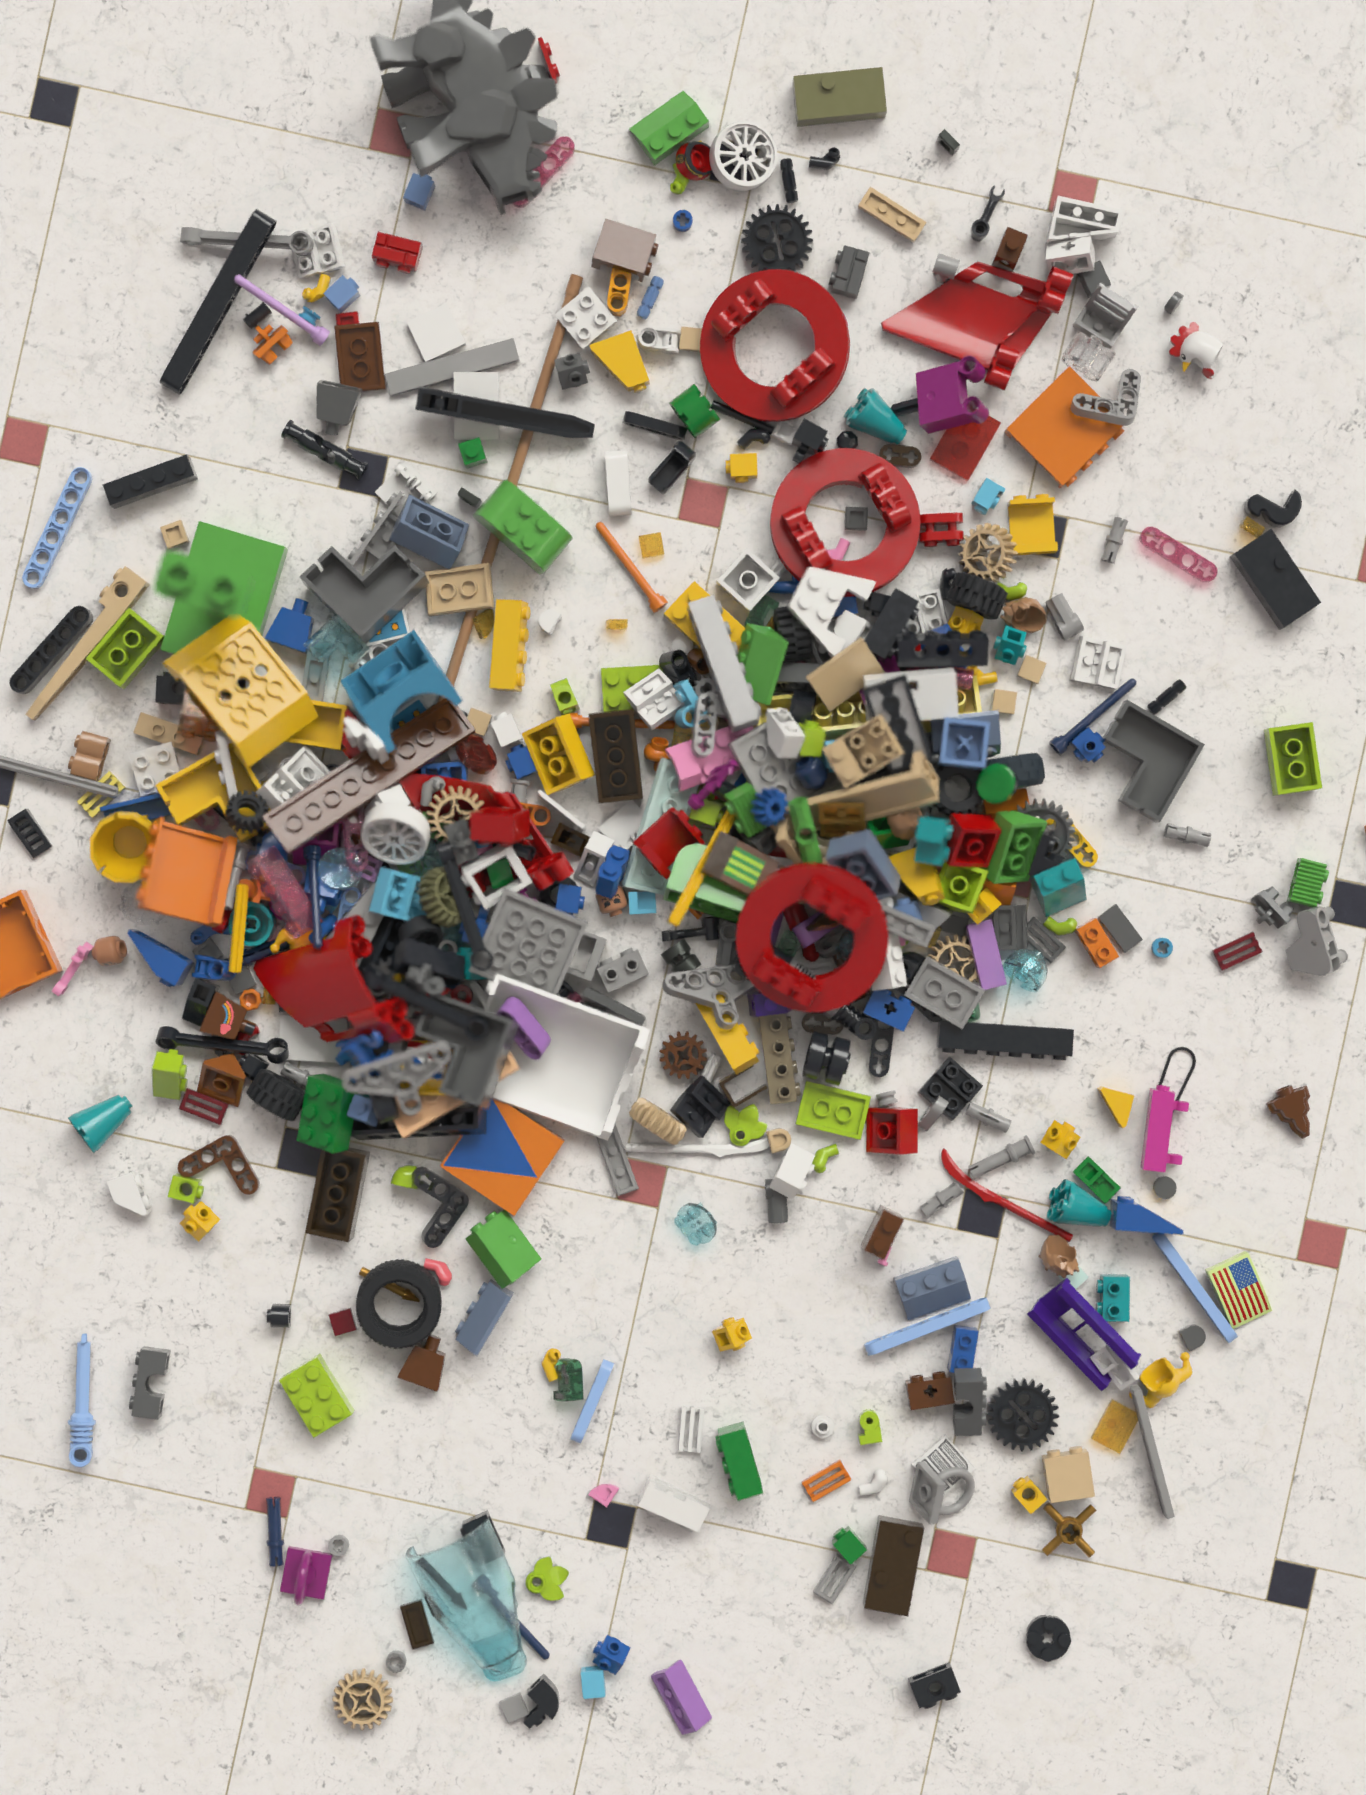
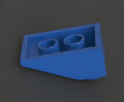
M129 929L127 934L154 974L160 977L159 982L168 987L182 985L195 961L138 929Z
M1117 1196V1200L1111 1199L1110 1210L1112 1215L1109 1226L1113 1229L1183 1235L1181 1228L1136 1203L1131 1197Z

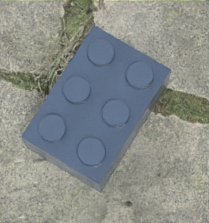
M870 829L830 840L825 858L829 865L844 869L858 877L873 891L878 900L897 895L901 876Z

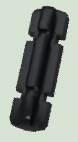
M782 159L780 166L781 170H783L782 179L784 191H786V202L794 203L798 201V194L795 191L796 181L794 170H792V159Z
M1180 679L1173 683L1172 687L1167 688L1156 698V701H1152L1147 706L1149 711L1154 715L1162 710L1161 707L1168 705L1178 696V693H1182L1187 688L1185 683Z

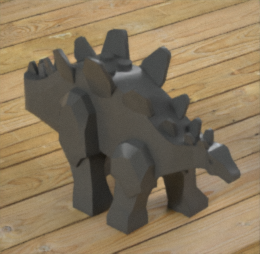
M433 0L430 23L417 29L416 33L396 40L378 34L369 37L380 71L389 68L405 67L398 73L381 75L382 83L391 108L398 107L430 90L450 111L430 117L410 115L396 117L406 148L411 151L420 177L430 174L457 153L467 152L472 166L492 194L500 215L506 214L505 205L527 199L528 202L534 201V198L542 192L541 183L534 181L540 177V173L534 171V169L541 166L542 162L547 160V154L539 148H534V144H542L554 140L557 132V122L538 116V110L557 99L556 83L553 78L549 77L543 65L522 64L527 60L536 40L535 34L529 28H524L514 33H511L504 27L490 31L493 20V12L490 9L467 13L473 0Z

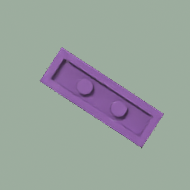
M992 919L984 920L978 925L976 923L967 925L966 929L980 987L987 990L1007 985Z
M677 1660L667 1669L656 1671L651 1675L682 1735L696 1732L712 1719L682 1660Z

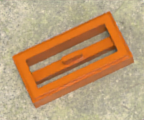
M839 1459L803 1480L802 1484L814 1502L852 1479ZM837 1467H840L841 1470L827 1477L821 1482L815 1484L814 1486L810 1487L808 1485L813 1481L817 1480L818 1478L829 1473L830 1471L836 1469ZM844 1474V1478L838 1480L837 1482L833 1483L832 1485L826 1487L825 1489L821 1490L816 1494L813 1493L817 1489L821 1488L822 1486L828 1484L829 1482Z

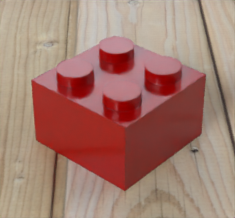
M487 806L471 813V840H477L479 844L488 845L492 844V842H500L501 846H513L514 842H522L523 838L530 836V809Z
M951 814L949 820H951L950 825L953 826L952 838L947 840L946 848H950L948 861H945L947 865L957 867H988L1001 834V828L991 815Z

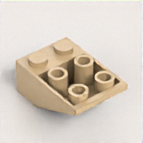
M882 714L822 748L845 788L904 754Z

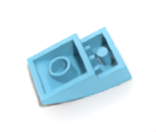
M380 867L369 911L405 921L415 916L426 915V912L422 911V904L418 902L420 896L417 892L420 890L418 884L421 882V877Z

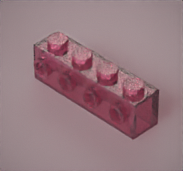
M275 845L247 862L249 873L253 878H257L261 884L260 889L263 895L267 898L269 897L273 903L272 908L276 915L281 916L285 922L284 927L288 934L297 938L311 930V902Z

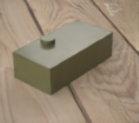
M883 67L793 76L797 127L882 119L886 117L887 106Z

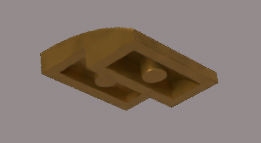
M819 802L821 837H844L848 832L854 834L865 831V803Z

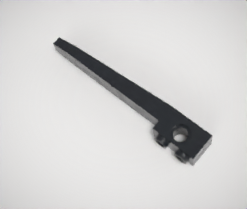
M421 386L418 388L415 410L567 438H593L595 427L594 423L574 415Z

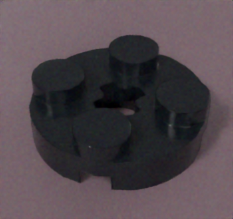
M1040 1615L1034 1618L1027 1627L1026 1644L1035 1657L1050 1662L1062 1657L1067 1652L1071 1644L1070 1631L1061 1618L1051 1615ZM1053 1633V1641L1050 1643L1043 1642V1634Z

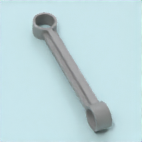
M182 227L180 242L189 245L217 244L234 246L241 233ZM296 231L291 236L271 235L264 248L291 249L297 255L305 256L312 251L314 243L306 232ZM299 236L308 238V246L302 251H297L294 247V242Z

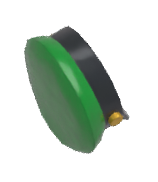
M992 764L981 771L976 787L979 796L984 801L998 804L1012 798L1018 786V779L1008 766Z

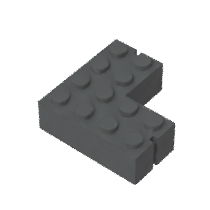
M395 545L363 576L333 546L318 559L319 564L324 569L322 572L313 563L300 576L304 585L364 644L372 639L429 584L426 575L413 562H410L409 558Z
M1125 700L1114 717L1117 722H1111L1103 736L1106 743L1140 762L1118 801L1135 811L1141 809L1140 814L1158 823L1164 817L1205 744L1133 702Z
M429 995L430 998L468 1017L480 1015L488 1021L489 1029L485 1038L480 1041H473L466 1036L464 1029L427 1012L433 1016L432 1020L421 1015L414 1033L431 1042H445L451 1049H454L439 1092L487 1110L519 1024L508 1018L443 995L435 997ZM474 1021L470 1023L469 1030L475 1035H481L485 1032V1027L482 1023Z

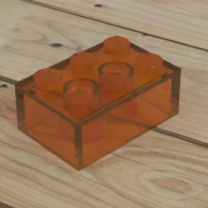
M185 689L180 707L177 733L185 738L197 736L203 737L205 741L216 742L215 731L222 729L189 689ZM219 694L221 701H230L231 696Z

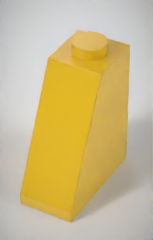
M632 330L589 345L591 353L628 392L632 390L634 393L643 391L647 388L646 385L650 384Z
M916 847L888 857L900 874L902 883L924 906L934 905L940 900L945 899L936 865L914 861Z

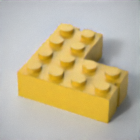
M231 742L227 746L237 792L241 791L243 795L244 790H248V794L251 795L252 791L256 792L261 785L251 768L247 769L233 752L235 746ZM214 752L155 785L179 826L188 823L216 806L220 807L225 816L229 797L226 784H221L218 771L222 770L221 763L217 764ZM240 808L238 810L241 815L246 817L255 815V812L249 808ZM266 823L261 828L262 831L269 828ZM241 829L238 832L234 831L240 843L259 834L255 830L253 834H249V831L241 834Z

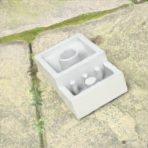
M304 745L256 791V794H260L262 800H266L269 808L273 810L331 771Z

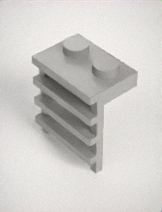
M1100 282L1072 327L1110 350L1138 306L1133 305Z

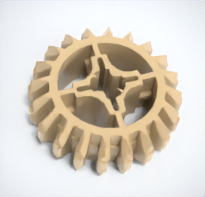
M986 523L984 527L983 525H977L976 530L970 529L971 536H963L966 543L959 544L963 548V552L957 553L963 557L959 562L960 565H965L962 571L995 583L999 582V577L1007 578L1005 571L1011 572L1010 564L1017 563L1016 560L1012 559L1013 556L1018 554L1017 551L1012 550L1017 545L1015 542H1010L1013 536L1007 534L1008 530L1006 528L1000 529V526L997 524L992 526L990 523ZM994 536L1000 545H993L988 537ZM988 550H991L990 553L987 554L988 557H985V556H986V553H988L987 551H988ZM976 562H983L984 566L987 567V571L980 570Z
M450 786V794H446L445 790L442 789L440 790L443 795L441 799L436 794L433 796L437 803L429 802L428 805L434 810H427L426 815L433 816V818H429L427 821L429 824H434L430 827L431 833L438 831L434 836L436 840L440 839L441 836H444L442 842L448 840L446 831L441 828L439 823L456 822L454 818L450 819L454 816V806L459 815L463 814L459 817V820L464 818L467 820L471 819L472 812L479 810V807L484 804L482 800L475 802L478 798L477 793L469 797L471 789L467 788L463 794L462 786H458L457 793H454L453 787ZM457 799L469 802L474 810L460 809ZM450 800V810L442 814V816H438L440 808Z
M954 934L952 942L949 936H945L946 944L938 940L937 943L940 948L932 946L931 950L936 953L935 955L928 954L927 956L938 962L941 954L948 949L949 960L944 966H951L954 958L957 961H966L962 963V966H959L960 969L958 971L956 968L949 967V969L964 977L963 970L965 966L974 962L970 942L966 944L967 936H963L961 942L957 934ZM954 946L964 947L972 956L960 958ZM974 963L973 972L968 980L971 982L975 980L979 983Z
M638 1098L633 1103L629 1112L632 1119L670 1144L677 1145L685 1136L687 1128L682 1122L644 1098Z
M362 1668L361 1675H359L355 1669L352 1672L353 1677L346 1673L344 1676L345 1680L340 1679L338 1681L340 1687H335L334 1689L337 1695L333 1696L332 1701L337 1704L333 1708L336 1711L341 1710L337 1717H346L343 1722L344 1725L348 1724L349 1721L353 1722L351 1725L352 1729H355L356 1724H360L361 1731L364 1730L365 1724H367L369 1729H372L373 1721L379 1726L381 1724L380 1718L387 1719L388 1714L386 1712L392 1709V1706L388 1703L393 1702V1697L387 1696L392 1693V1688L385 1689L389 1683L388 1680L381 1683L380 1680L383 1675L379 1674L375 1678L373 1676L374 1670H371L369 1675H367L366 1669ZM357 1683L369 1684L364 1689L352 1686ZM375 1689L381 1698L380 1707L376 1705V1701L372 1698V1693ZM346 1692L350 1694V1698L354 1701L351 1710L346 1704ZM368 1693L366 1703L364 1700V1703H360L357 1706L360 1696L362 1698V1695L365 1696ZM361 1710H367V1711H369V1712H371V1711L374 1712V1713H372V1714H370V1715H358V1714H357V1713H358L359 1711H361Z

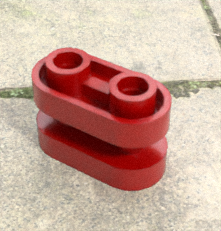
M963 513L920 515V525L925 526L926 532L919 534V543H924V547H936L937 543H946V546H958L960 541H964V531L957 530V524L963 523ZM934 525H948V531H935Z

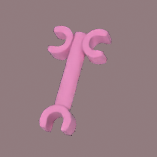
M86 942L83 946L80 945L77 948L78 951L71 957V964L51 992L60 996L66 991L68 983L82 961L88 958L89 952L94 947L93 945Z

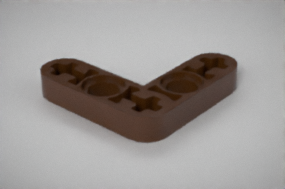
M231 1135L222 1136L186 1156L178 1163V1172L184 1177H191L223 1159L242 1193L247 1195L253 1194L260 1185L259 1179L236 1138ZM224 1139L227 1142L232 1141L231 1151L224 1149L219 1152L222 1154V1157H219L218 1151L213 1145L216 1144L217 1148L224 1145ZM204 1150L213 1152V1161L205 1162L202 1159ZM197 1155L198 1162L203 1167L199 1168V1164L191 1168L192 1173L188 1170L184 1171V1162H194L196 1159L193 1156ZM236 1158L244 1162V1168L241 1171H236L232 1167V1162ZM248 1170L250 1174H247L246 1177L249 1181H254L255 1184L252 1185L253 1190H250V1188L245 1189L243 1186L246 1183L244 1177L239 1179L237 1175H241Z

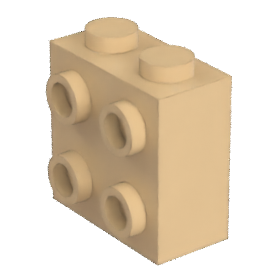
M1074 1446L1065 1452L1055 1449L1047 1451L1046 1455H1042L1047 1495L1050 1503L1095 1497L1089 1452L1086 1448L1082 1449V1446Z

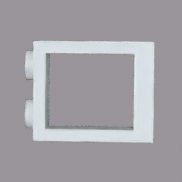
M498 844L479 855L478 858L472 859L461 866L464 873L461 875L463 882L467 887L471 885L474 890L472 893L474 900L478 905L482 903L486 910L498 903L504 887L485 897L472 875L500 858L506 856L519 877L505 885V888L517 892L533 883L512 846H501Z

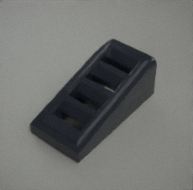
M24 809L7 820L33 858L53 847L29 809ZM26 817L28 821L18 826L17 823ZM32 825L33 829L25 834L22 832V830ZM37 832L39 836L29 842L27 838ZM41 840L44 842V844L33 849L32 846Z

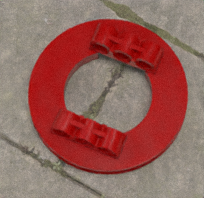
M782 269L754 272L728 286L710 307L703 323L700 338V355L703 370L716 394L726 404L741 414L753 419L769 422L799 418L822 405L841 382L847 368L850 353V337L847 322L840 306L832 295L818 282L808 276ZM769 304L787 306L803 314L810 323L815 338L814 352L807 359H803L801 364L789 375L784 376V379L775 387L760 385L750 380L740 368L735 351V335Z
M836 448L822 451L806 458L786 475L773 500L770 529L772 542L779 559L790 574L799 582L806 569L813 567L876 582L871 591L874 592L893 581L909 563L918 542L921 521L915 493L907 479L895 466L884 458L864 450ZM851 485L862 489L864 485L887 526L881 543L867 556L852 561H840L830 558L823 541H820L813 528L812 522H809L805 514L808 505L816 495L829 487ZM847 590L845 591V593H844V595H843V597H854V596H855V595H853L852 593L848 592Z
M822 863L795 864L780 869L762 880L746 899L740 912L736 931L738 957L751 983L773 1002L786 1008L803 1012L830 1011L843 1007L863 995L873 985L882 971L889 941L887 919L881 903L873 891L852 873L839 867ZM802 900L818 908L819 911H824L828 916L838 920L837 922L843 923L853 930L854 945L845 962L831 972L815 975V980L773 955L771 929L775 919L786 907Z

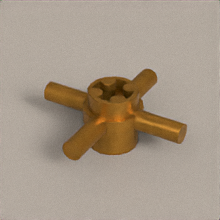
M1050 1502L1043 1507L1057 1523L1055 1528L1057 1536L1042 1549L1047 1556L1062 1542L1076 1544L1088 1558L1095 1553L1082 1538V1524L1097 1511L1091 1504L1076 1518L1071 1516L1063 1517ZM1069 1524L1073 1525L1072 1530L1074 1533L1072 1535L1068 1532L1065 1534L1062 1532Z

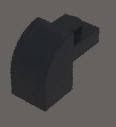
M543 1674L527 1691V1695L537 1704L529 1712V1715L524 1717L523 1723L529 1729L533 1725L539 1726L545 1720V1714L552 1720L558 1711V1689Z

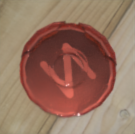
M472 734L456 745L457 754L461 762L472 772L486 775L497 764L496 753L490 744L486 745L482 742L484 740L482 737Z

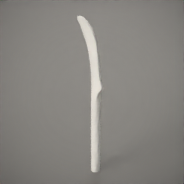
M764 1137L760 1140L749 1142L744 1146H737L735 1144L673 1145L626 1143V1152L705 1153L720 1158L730 1154L758 1152L770 1146L767 1137Z

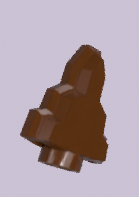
M1287 1085L1276 1090L1277 1097L1266 1103L1271 1114H1277L1281 1122L1288 1123L1291 1130L1301 1139L1309 1136L1310 1122L1307 1113L1310 1110L1308 1099L1311 1096L1307 1085L1297 1089H1293L1292 1085Z

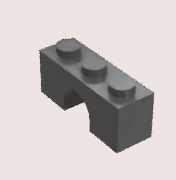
M144 1346L140 1352L137 1351L135 1365H138L137 1374L133 1375L132 1387H135L134 1396L130 1397L129 1409L132 1410L131 1416L157 1420L162 1416L165 1394L152 1391L148 1381L149 1377L153 1374L165 1375L168 1372L171 1350Z
M954 1368L955 1399L968 1401L964 1404H953L955 1436H981L982 1426H986V1415L982 1413V1409L987 1406L986 1395H983V1391L987 1390V1377L982 1376L981 1368Z

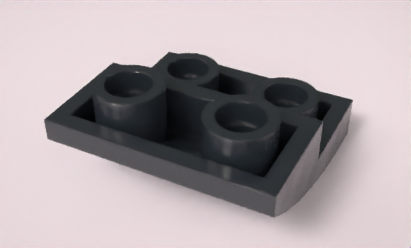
M948 1057L918 1092L931 1104L938 1096L948 1101L949 1103L943 1114L952 1121L966 1104L974 1098L983 1085L956 1061Z

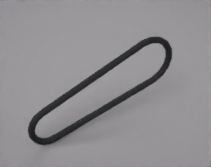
M1177 1047L1171 1051L1167 1058L1159 1082V1085H1162L1171 1057L1176 1051L1185 1050L1191 1054L1193 1059L1192 1067L1176 1098L1177 1101L1180 1100V1097L1196 1065L1195 1054L1192 1052V1050L1186 1047Z

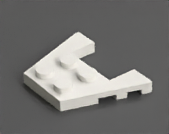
M808 567L787 608L805 628L809 629L816 637L815 640L820 645H823L829 652V656L833 658L841 652L846 640L827 630V626L845 591L847 590L865 601L868 599L876 582Z

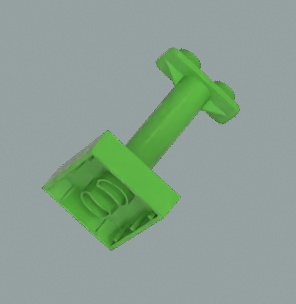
M199 521L189 555L168 551L163 554L154 581V590L162 597L175 600L160 650L174 655L228 616L234 618L242 616L250 621L262 636L288 549L285 546Z

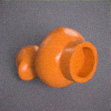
M662 737L652 738L651 743L647 744L644 748V757L654 762L653 769L655 772H657L661 757L670 759L665 752V749L669 748V742Z

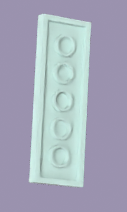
M662 757L660 759L636 839L671 807L677 811L682 809L688 816L690 815L691 807L687 801L691 794H696L699 785L680 792L678 776L670 759ZM634 845L622 885L664 895L669 878L666 880L659 875ZM674 862L668 866L670 871H672Z

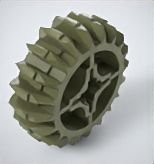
M444 867L428 870L420 878L421 882L418 884L420 890L417 892L420 896L418 902L422 904V911L426 912V918H431L432 924L437 923L439 927H452L461 923L462 920Z

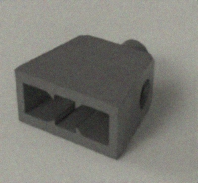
M320 380L317 383V419L327 421L326 434L338 435L340 424L348 425L351 422L362 393V388L326 380Z

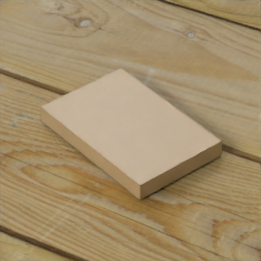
M489 563L424 572L429 581V584L426 586L428 616L494 608L491 565Z
M860 637L806 676L826 708L832 711L864 687L863 675L882 674L884 670L865 641Z

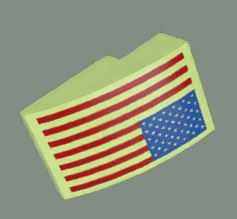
M1243 1251L1205 1269L1218 1302L1233 1329L1272 1311L1262 1282L1248 1252Z

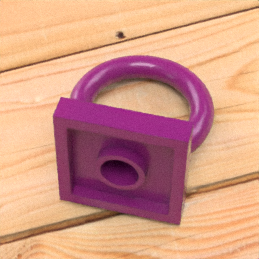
M289 1546L280 1592L294 1594V1603L297 1606L303 1604L305 1596L324 1600L333 1554Z

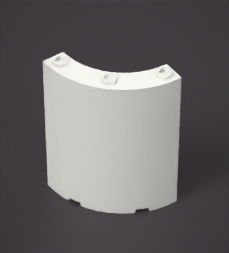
M496 974L494 982L489 980L485 991L489 996L484 1010L497 1014L508 997H516L523 1002L548 1033L551 1043L541 1058L535 1060L529 1058L513 1040L510 1051L520 1070L497 1083L492 1099L608 1141L621 1105L617 1104L618 1100H623L624 1094L628 1089L635 1065L637 1066L650 1029Z

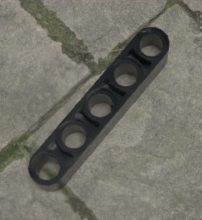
M83 606L73 607L11 676L9 681L11 689L20 694H27L32 691L91 625L93 621L91 611ZM80 611H84L86 619L79 623L76 615ZM65 628H70L71 635L68 639H63L61 635ZM54 644L56 652L54 655L48 656L47 647ZM35 661H40L41 669L34 673L32 671V664ZM24 677L26 679V686L23 689H19L17 681Z

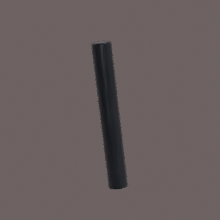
M713 400L710 407L752 427L764 428L768 431V434H772L775 428L773 425L741 414Z

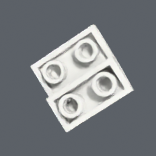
M328 223L314 229L307 228L302 230L312 238L314 246L312 251L305 256H300L293 252L300 279L345 267L334 223ZM305 236L296 238L294 242L295 249L297 251L306 249L308 238Z
M940 588L909 595L919 601L917 608L920 611L914 621L909 620L907 623L908 631H914L916 634H925V631H930L948 623Z
M348 717L344 719L346 728L343 730L353 748L357 746L361 752L366 749L372 759L375 760L377 758L381 764L389 759L385 745L370 729Z

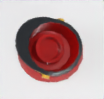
M694 141L682 145L678 149L675 159L679 172L685 178L693 181L707 178L712 172L709 161L711 147L702 141Z

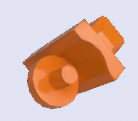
M270 325L266 326L263 330L257 326L255 329L259 334L253 340L257 344L262 339L265 340L252 353L270 365L278 357L270 349L276 342L284 351L293 344L287 334L288 330L280 325L268 336L273 330Z
M253 878L250 880H239V884L249 885L248 901L259 903L260 899L272 901L274 888L264 886V881Z

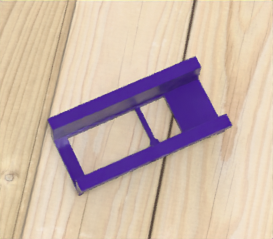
M1065 1278L1040 1297L1027 1315L1097 1388L1103 1391L1108 1387L1112 1378L1108 1373L1102 1375L1090 1358L1095 1352L1077 1335L1076 1331L1088 1324L1131 1370L1138 1365L1141 1354L1137 1353L1070 1284L1071 1281ZM1071 1308L1084 1320L1074 1329L1061 1318Z

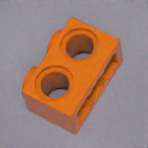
M1096 918L1090 919L1075 929V933L1096 968H1101L1119 957Z

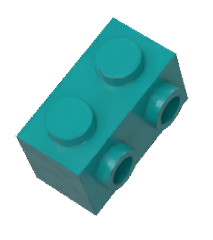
M1100 1274V1280L1096 1281V1291L1100 1293V1302H1096V1311L1106 1321L1130 1322V1276L1127 1274Z

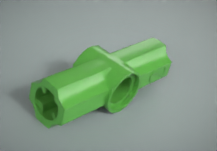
M807 797L794 798L788 802L802 861L803 863H821L823 858ZM803 829H808L811 831V833L808 835H803L800 833V831Z

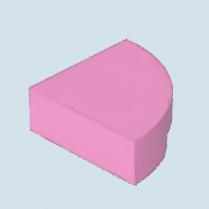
M601 1484L594 1487L588 1495L607 1507L619 1490V1487L612 1484Z

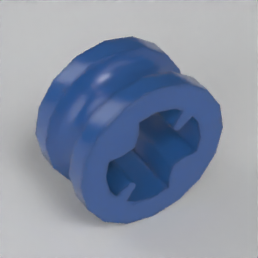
M679 210L674 214L673 226L676 230L686 232L692 227L693 218L690 212ZM682 215L685 216L686 220H689V223H685V226H680V222L676 221Z

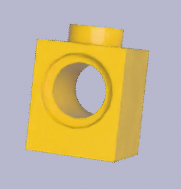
M986 888L980 893L973 914H967L978 925L1002 904Z
M1028 1476L1025 1478L1020 1477L1012 1485L1014 1487L1011 1489L1013 1495L1030 1514L1048 1500ZM1027 1488L1033 1489V1495L1030 1498L1022 1497V1492Z

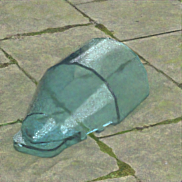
M489 1519L484 1520L480 1526L465 1537L435 1551L417 1555L414 1546L409 1547L405 1556L432 1617L470 1658L482 1668L485 1676L490 1681L496 1682L520 1674L527 1665V1658L522 1648L520 1623L517 1616L516 1583Z

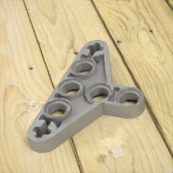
M732 965L670 973L662 984L664 992L670 996L711 1007L718 1026L725 1030L732 1029L739 1018L734 1002L754 989L755 986L748 977L747 981L745 980L746 977L742 976L741 980L731 978L730 973L735 972ZM717 975L720 978V982H712L709 976ZM689 978H697L700 985H692L689 982ZM716 995H724L727 1002H719L716 999ZM722 1015H730L733 1019V1022H725L722 1018Z
M438 1041L348 1069L343 1074V1086L350 1092L396 1096L402 1111L407 1115H415L422 1107L421 1097L417 1089L450 1060V1047L447 1043ZM441 1050L444 1055L440 1056L437 1051ZM428 1053L432 1057V1062H429ZM415 1056H422L425 1058V1061L421 1064H415L412 1059ZM397 1062L403 1065V1068L398 1071L390 1068L393 1063ZM377 1069L381 1072V1075L374 1078L369 1076V1072ZM363 1073H365V1080L367 1081L365 1083L363 1082ZM353 1077L357 1082L353 1083L349 1078ZM402 1081H407L410 1083V1086L407 1089H400L398 1084ZM408 1100L417 1101L415 1107L410 1108L405 1105V1102Z

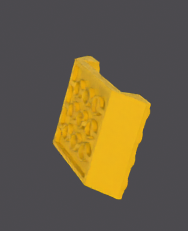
M242 616L236 618L226 617L163 662V665L176 681L181 679L234 744L233 752L247 769L318 718V714L307 691L253 624ZM262 666L267 670V674L265 676H258L255 673V668ZM245 679L248 681L249 687L241 689L237 686V681ZM221 692H228L231 695V700L223 702L220 700L219 694Z

